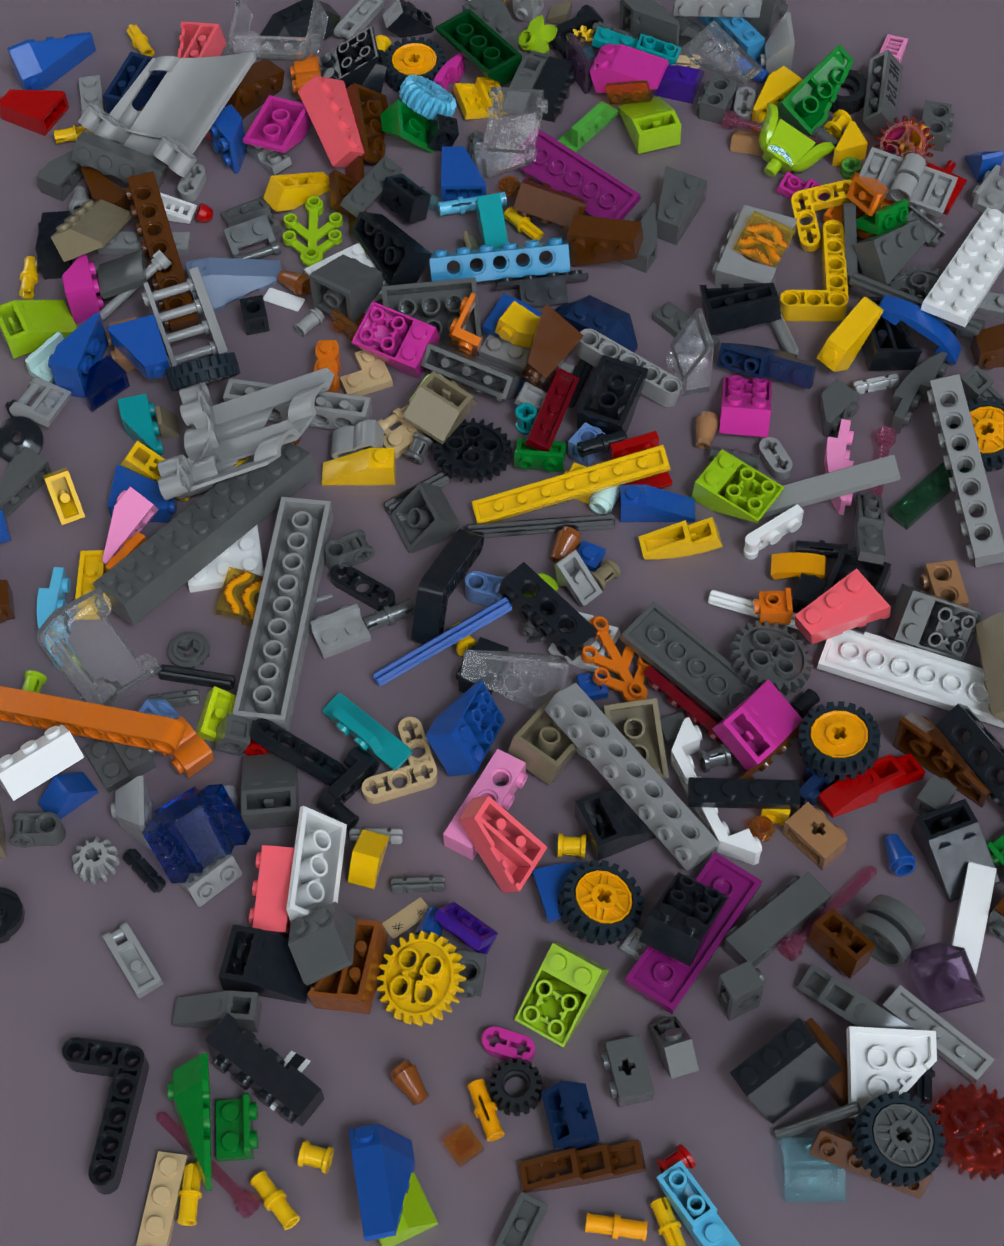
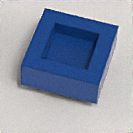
M582 541L577 551L590 572L596 571L600 567L606 555L605 548L586 541Z
M594 672L577 675L579 687L592 701L608 698L607 686H600L593 682L592 675ZM597 674L599 678L605 679L603 675Z

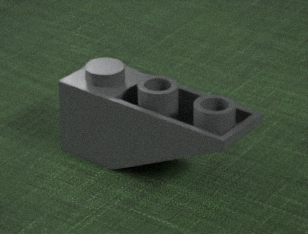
M655 202L651 204L648 210L645 209L641 216L640 222L642 223L644 239L637 258L622 260V264L647 273L657 258V212Z
M222 991L178 997L172 1025L176 1027L214 1029L222 1018L229 1013L236 1019L235 1025L240 1031L244 1032L248 1029L251 1032L258 1033L262 1009L261 1000L258 993L243 991Z

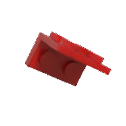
M652 431L610 444L609 460L659 446L660 438L657 432ZM668 471L622 485H649L664 489L672 486L673 481Z

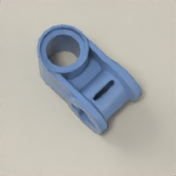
M481 571L468 573L465 577L466 599L471 603L485 606L493 604L502 598L499 591L502 579L505 577Z

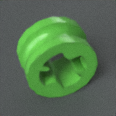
M853 157L844 159L841 164V176L850 180L855 172H860L861 162Z

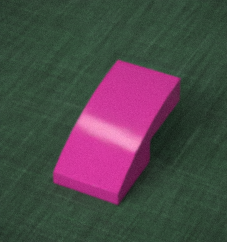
M459 53L445 63L435 76V83L441 85L446 90L450 83H460L465 72L464 56Z

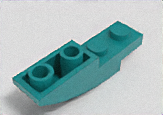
M598 26L591 46L599 49L606 44H623L667 59L668 65L677 63L682 47L642 33L639 40L600 26Z

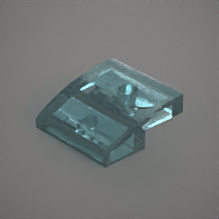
M781 1138L785 1202H847L845 1169L810 1155L809 1149L815 1138Z

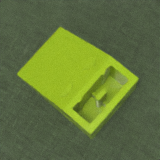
M654 97L618 106L619 113L638 154L680 145L682 125L675 110L662 98Z
M13 300L0 305V331L13 359L36 351L48 338L57 332H60L65 339L77 329L64 300Z
M722 449L695 481L691 498L711 511L758 523L785 487Z
M561 942L552 943L514 1020L565 1048L598 994L610 969Z

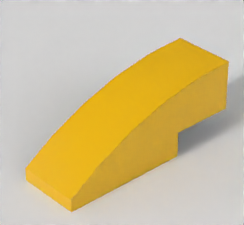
M713 517L690 525L684 520L638 536L645 560L685 557L723 547L718 527Z

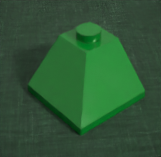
M398 99L380 114L382 131L385 134L429 153L434 152V149L428 148L426 134L431 124V119L428 120L426 117L420 116V114L408 108L405 103Z

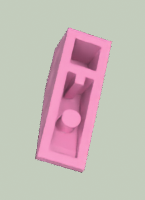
M132 487L122 491L116 500L117 504L114 506L102 559L106 565L108 560L123 548L124 543L129 538H132L137 531L141 532L159 510Z

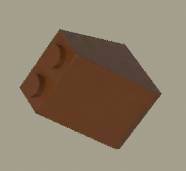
M548 304L543 307L538 318L522 375L525 376L524 380L539 389L546 384L558 367L560 368L576 350L583 338V335Z

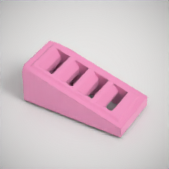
M887 34L880 53L889 50L901 63L908 38Z

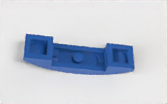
M887 295L882 297L879 306L884 309L881 315L883 318L895 326L900 321H903L937 345L935 349L936 354L945 352L947 353L946 361L952 365L956 364L962 347L952 331L939 318L920 310V306L907 300Z

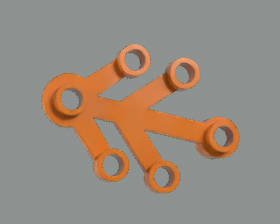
M602 616L593 617L589 623L598 630L596 639L601 641L609 656L607 658L598 654L597 649L591 645L583 648L580 654L582 661L600 666L592 675L593 682L621 692L625 702L645 700L648 691L643 684L645 679L643 673L652 665L644 663L642 661L643 658L639 656L636 661L638 669L633 679L629 666L635 651L625 645L621 656L608 633L609 623L607 619ZM585 652L591 653L593 657L587 656ZM608 670L619 674L621 680L610 677ZM597 674L603 675L605 679L599 678Z

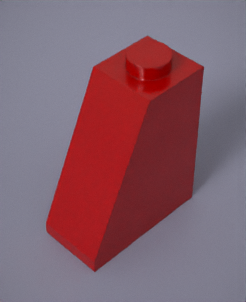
M9 89L0 98V115L2 120L43 136L47 135L69 109L67 97L63 91Z

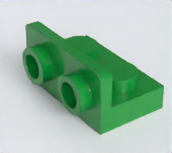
M243 1093V1099L216 1101V1159L218 1162L254 1159L253 1149H258L259 1145L258 1132L253 1131V1120H258L257 1102L252 1101L250 1093Z

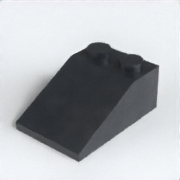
M602 355L576 411L577 428L580 429L586 422L593 427L601 429L605 435L620 429L627 432L646 380L648 369Z
M842 547L824 593L857 568L882 596L891 575V564L884 562L882 565L859 561L857 559V552ZM869 623L866 626L850 630L864 635Z

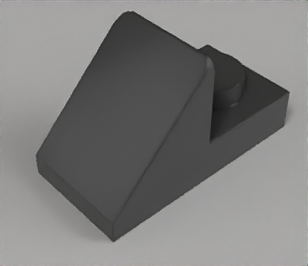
M675 16V19L680 24L679 47H682L681 50L684 53L712 42L713 39L701 26L683 16Z

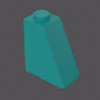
M500 193L477 196L475 214L482 245H493V248L502 247L503 243L508 242Z

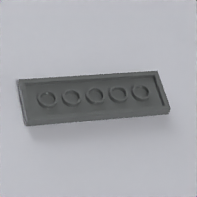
M655 601L620 636L622 642L719 721L725 718L755 691L753 682L745 684L747 678L745 676H737L740 671L739 669L732 668L733 664Z

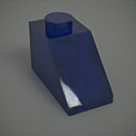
M109 355L89 368L85 398L91 412H94L130 387L126 371Z

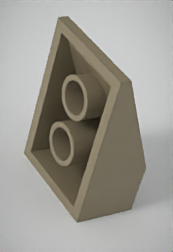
M558 689L514 735L507 754L526 762V769L549 785L555 781L579 750L544 710L553 696L559 692Z
M657 698L604 705L603 713L662 779L669 778Z

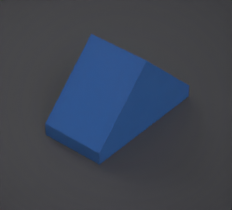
M984 151L965 155V160L976 182H982L988 170L992 171L996 165H1002L1004 153L1003 151Z
M83 772L60 774L54 776L38 804L45 813H54L60 820L99 792Z

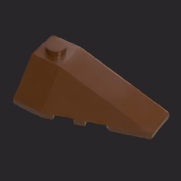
M353 83L346 90L364 149L362 157L364 161L376 165L385 156L386 145L384 137L387 134L382 131L380 114L388 108L386 95Z
M916 712L902 717L897 728L893 747L905 755L911 753L923 768L938 777L948 779L952 785L957 787L956 790L982 808L987 801L990 793L989 790L930 719L920 716Z

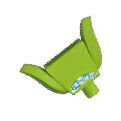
M767 103V113L760 131L759 144L764 152L762 158L768 162L764 168V172L768 176L775 177L779 170L784 174L787 171L803 172L835 150V146L831 142H824L814 147L816 142L782 119L778 122L777 106Z

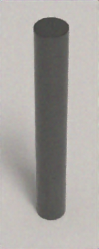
M858 1101L777 1128L775 1129L776 1138L780 1141L859 1114L861 1107Z

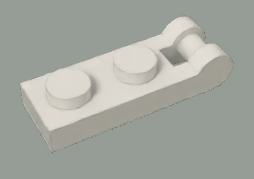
M797 504L749 533L745 537L744 557L753 560L757 558L761 549L769 544H776L787 533L797 531L802 525L804 510Z

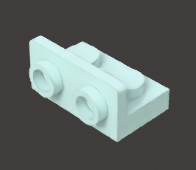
M60 332L48 338L42 346L26 358L27 369L33 378L38 377L56 384L53 382V374L48 366V360L50 355L54 353L57 345L64 340Z

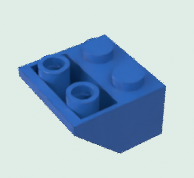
M230 104L223 108L209 129V133L213 140L210 142L213 151L216 154L219 153L224 165L230 167L236 174L240 171L245 158L247 144L243 143L245 132L242 117Z

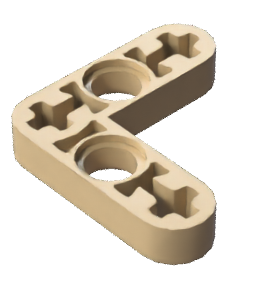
M406 717L399 722V737L411 750L420 747L426 751L425 754L421 757H413L411 755L407 759L409 766L365 779L361 787L363 798L368 803L378 804L431 788L437 783V767L422 724L417 718ZM407 727H412L415 739L411 740ZM427 771L430 778L425 779L422 776V772ZM411 774H414L416 783H412ZM398 777L405 778L408 781L402 788H397L392 784ZM384 782H388L389 791H386ZM375 786L378 789V793L373 794L370 791V787Z

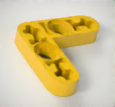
M842 180L797 191L792 195L794 218L797 219L796 227L800 244L804 251L814 252L821 246V236L815 211L843 205V203H851L852 201L846 197L847 194H845L844 190H849L852 180ZM834 191H837L838 197H835ZM822 193L830 194V198L826 201L818 199ZM799 200H803V201H804V203H805V209H804V210H801V206H800ZM809 217L812 219V222L809 225H802L800 223L801 219ZM811 232L813 243L808 241L807 233Z

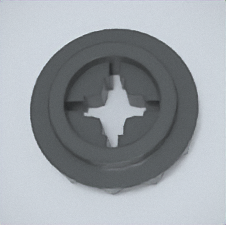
M184 632L177 635L170 642L168 654L174 665L194 669L196 665H203L206 657H209L210 646L208 640L202 634ZM193 645L195 653L192 652L186 657L184 650L188 651Z

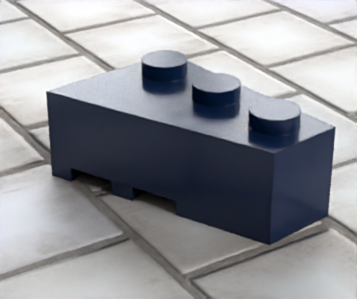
M134 52L129 53L103 95L108 114H110L150 60L155 57ZM153 71L132 102L135 110L139 111L147 104L167 72Z

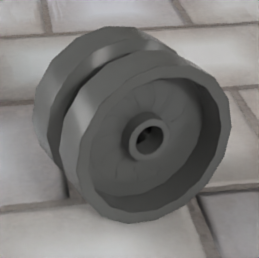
M880 894L872 899L866 907V913L860 914L852 925L875 944L871 957L887 966L901 967L910 956L911 949L916 948L923 940L926 931L921 920L910 908L899 900Z

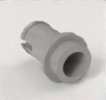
M318 308L310 309L308 311L309 314L294 325L296 331L301 336H306L315 326L323 324L325 317Z

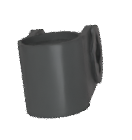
M354 530L325 544V563L329 570H332L335 565L341 563L350 566L364 563L374 556L375 551L365 540L366 535L364 531Z
M21 812L13 815L12 821L15 825L13 835L10 837V843L16 847L56 846L65 839L66 830L54 813ZM54 827L53 830L46 832L49 828Z

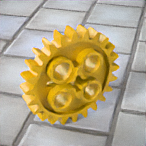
M420 931L419 937L414 933H410L409 941L402 937L399 938L401 946L397 947L392 944L393 954L383 955L388 961L387 965H379V968L384 970V975L377 976V979L383 981L384 985L378 987L377 991L385 993L380 1001L388 1004L386 1011L394 1013V1018L398 1020L403 1019L404 1023L410 1025L413 1022L418 1026H422L423 1022L432 1025L433 1016L443 1020V1010L452 1012V1008L449 1005L451 1001L454 1003L460 1002L455 996L456 992H464V989L458 986L459 982L466 980V977L459 975V972L463 971L466 966L457 963L462 958V955L455 952L457 947L451 943L448 944V939L442 936L439 938V935L433 932L429 935L424 931ZM414 956H416V962L413 966H411V960ZM441 962V968L435 974V967ZM407 983V990L402 994V988ZM432 990V997L427 1002L426 996L428 992Z

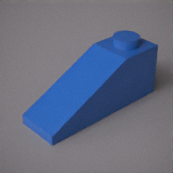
M621 485L620 522H681L684 520L695 522V499L649 485Z

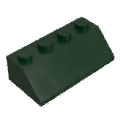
M467 9L435 27V31L485 76L503 84L513 80L522 61V55L472 10Z

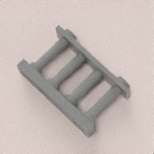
M198 267L189 269L190 278L186 279L187 282L151 292L148 282L143 283L145 292L141 293L145 306L150 305L155 316L170 367L210 354L214 356L228 353ZM187 291L196 293L197 299L194 300V303L159 313L155 301ZM194 312H198V314L203 313L205 320L201 321L202 324L166 334L162 322ZM202 333L211 335L212 341L209 342V345L173 355L170 343Z

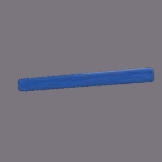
M506 597L499 599L374 672L373 678L377 685L383 686L510 612L512 606Z

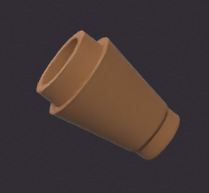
M703 411L696 418L695 446L704 450L710 448V444L720 424L717 414Z

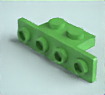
M603 101L598 103L558 141L574 152H577L618 116V110Z

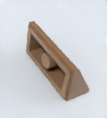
M735 129L732 134L730 151L763 156L764 152L759 144L760 133Z

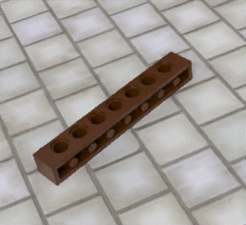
M154 171L127 177L129 187H126L125 191L128 201L133 200L134 205H130L133 218H138L139 223L135 224L138 236H143L145 240L141 241L144 254H149L150 259L146 260L147 266L152 263L151 260L154 258L152 255L158 250L172 263L166 270L163 268L161 271L157 270L154 273L155 278H151L154 291L187 282ZM190 291L158 300L160 311H168L193 303ZM196 312L164 322L166 330L171 329V333L199 324Z

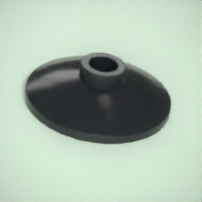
M15 416L6 419L0 424V456L4 460L11 462L14 456L26 447L39 455L43 447L44 438L42 430L36 422L27 417ZM17 434L22 436L19 442L13 441V437Z

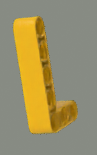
M828 220L823 224L821 236L823 290L783 291L780 295L779 304L785 321L838 322L845 318L849 296L844 226L840 221Z

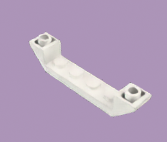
M689 717L685 718L672 747L670 764L687 796L689 777L702 778L701 776L697 777L694 772L695 767L690 756L698 752L702 734L697 725L694 726ZM693 807L701 823L720 843L715 848L716 852L751 865L759 863L762 846L757 836H752L749 828L730 835L727 824L724 821L721 822L717 815L718 808Z

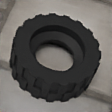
M850 69L841 87L853 90L854 94L850 96L837 94V98L829 110L833 114L840 109L851 115L859 112L864 107L867 79L858 71Z

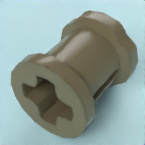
M609 558L602 561V566L596 571L590 572L602 591L613 578L617 579L621 576L619 567Z

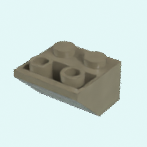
M432 371L419 386L402 419L441 444H444L446 439L450 437L469 415L474 396L435 371Z

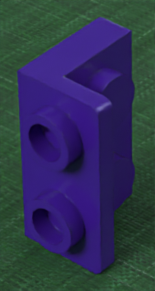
M456 902L438 909L433 918L441 924L443 929L456 936L478 953L487 955L498 935V932Z

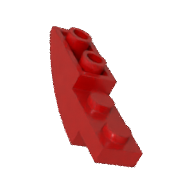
M911 753L897 758L889 754L877 759L876 762L874 761L873 767L871 769L867 768L866 773L862 776L858 772L857 778L850 779L849 775H846L845 781L838 780L821 792L817 799L829 815L834 818L877 802L879 795L922 780L926 772Z

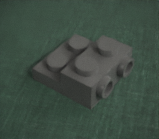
M97 740L83 748L108 793L130 782L137 776H141L156 768L153 757L157 755L154 750Z

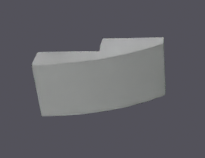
M253 145L246 147L251 157L273 175L292 165L290 157L281 152Z

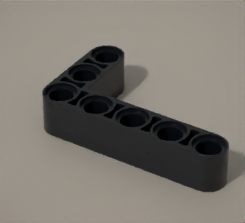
M459 529L422 577L417 591L411 634L412 641L424 644L444 632L448 598L479 557L484 544L483 535Z
M73 1037L68 1039L62 1047V1055L69 1068L75 1072L113 1077L88 1172L91 1183L99 1193L104 1195L111 1194L118 1189L121 1182L149 1071V1063L143 1050L138 1046ZM84 1051L81 1057L77 1059L71 1058L75 1052ZM112 1055L108 1062H99L103 1056ZM140 1059L138 1065L134 1067L127 1066L131 1060ZM125 1087H133L129 1094L120 1095ZM120 1114L126 1115L123 1122L119 1124L113 1123L116 1116ZM110 1144H119L114 1152H105ZM111 1172V1176L107 1181L98 1182V1178L102 1173Z

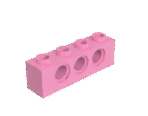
M499 749L496 750L443 833L445 847L471 860L475 858L478 851L458 819L472 798L490 796L502 808L509 810L514 802L516 790L518 788L522 789L527 781L526 762ZM498 782H505V783H507V784L504 785V786H497V785H495V784L498 783Z

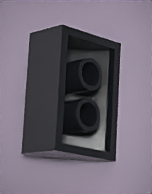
M798 1018L733 1069L730 1074L746 1097L774 1124L840 1073L842 1068L808 1022Z

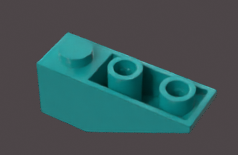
M147 394L118 399L125 433L135 443L139 441L158 455L164 454L161 439L156 440V436L160 435L158 422L152 420V417L156 416L154 403L148 402Z

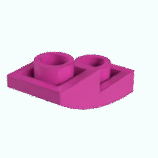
M787 171L779 183L776 192L791 199L795 192L821 186V184L811 178L804 182ZM827 193L820 194L818 199L823 201ZM799 200V203L805 204L803 200Z

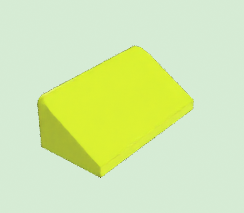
M216 686L207 693L195 731L203 740L216 741L218 725L228 713H233L236 695Z

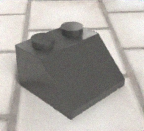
M419 483L390 514L409 553H415L445 541L460 526V522L442 489L424 483Z
M336 901L295 920L290 925L288 946L303 983L307 986L353 964L356 920Z

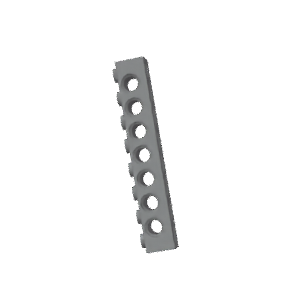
M960 374L931 380L930 390L926 391L929 405L934 404L936 412H932L934 426H939L941 431L940 434H937L939 446L946 450L947 455L943 456L945 469L951 470L952 477L949 478L951 492L957 493L958 499L954 500L957 515L962 514L964 522H960L962 536L968 537L969 545H966L968 559L974 560L975 568L1004 562V542ZM945 403H952V404H954V405L951 406V407H944V406H943V404H945ZM952 424L959 425L956 429H951L948 426ZM956 446L965 447V449L961 451L954 450L953 448H955ZM962 468L970 469L967 473H962L959 470ZM967 490H974L977 492L974 495L965 494ZM974 512H980L981 514H983L981 517L978 518L970 516ZM983 534L988 536V539L978 540L976 537Z
M575 683L553 696L544 709L546 713L680 864L689 871L707 859L720 844L718 840L579 685Z

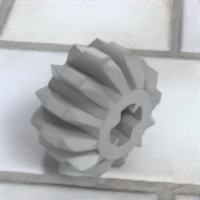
M96 836L94 842L90 843L85 838V846L76 845L77 854L72 855L74 872L84 882L90 879L91 883L95 885L100 878L102 881L107 882V875H115L116 870L114 867L120 866V860L117 857L119 854L118 850L112 846L111 841L108 839L102 842Z

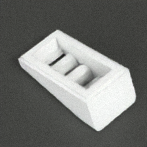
M160 193L168 221L190 224L197 205ZM184 210L188 211L187 215L182 214Z

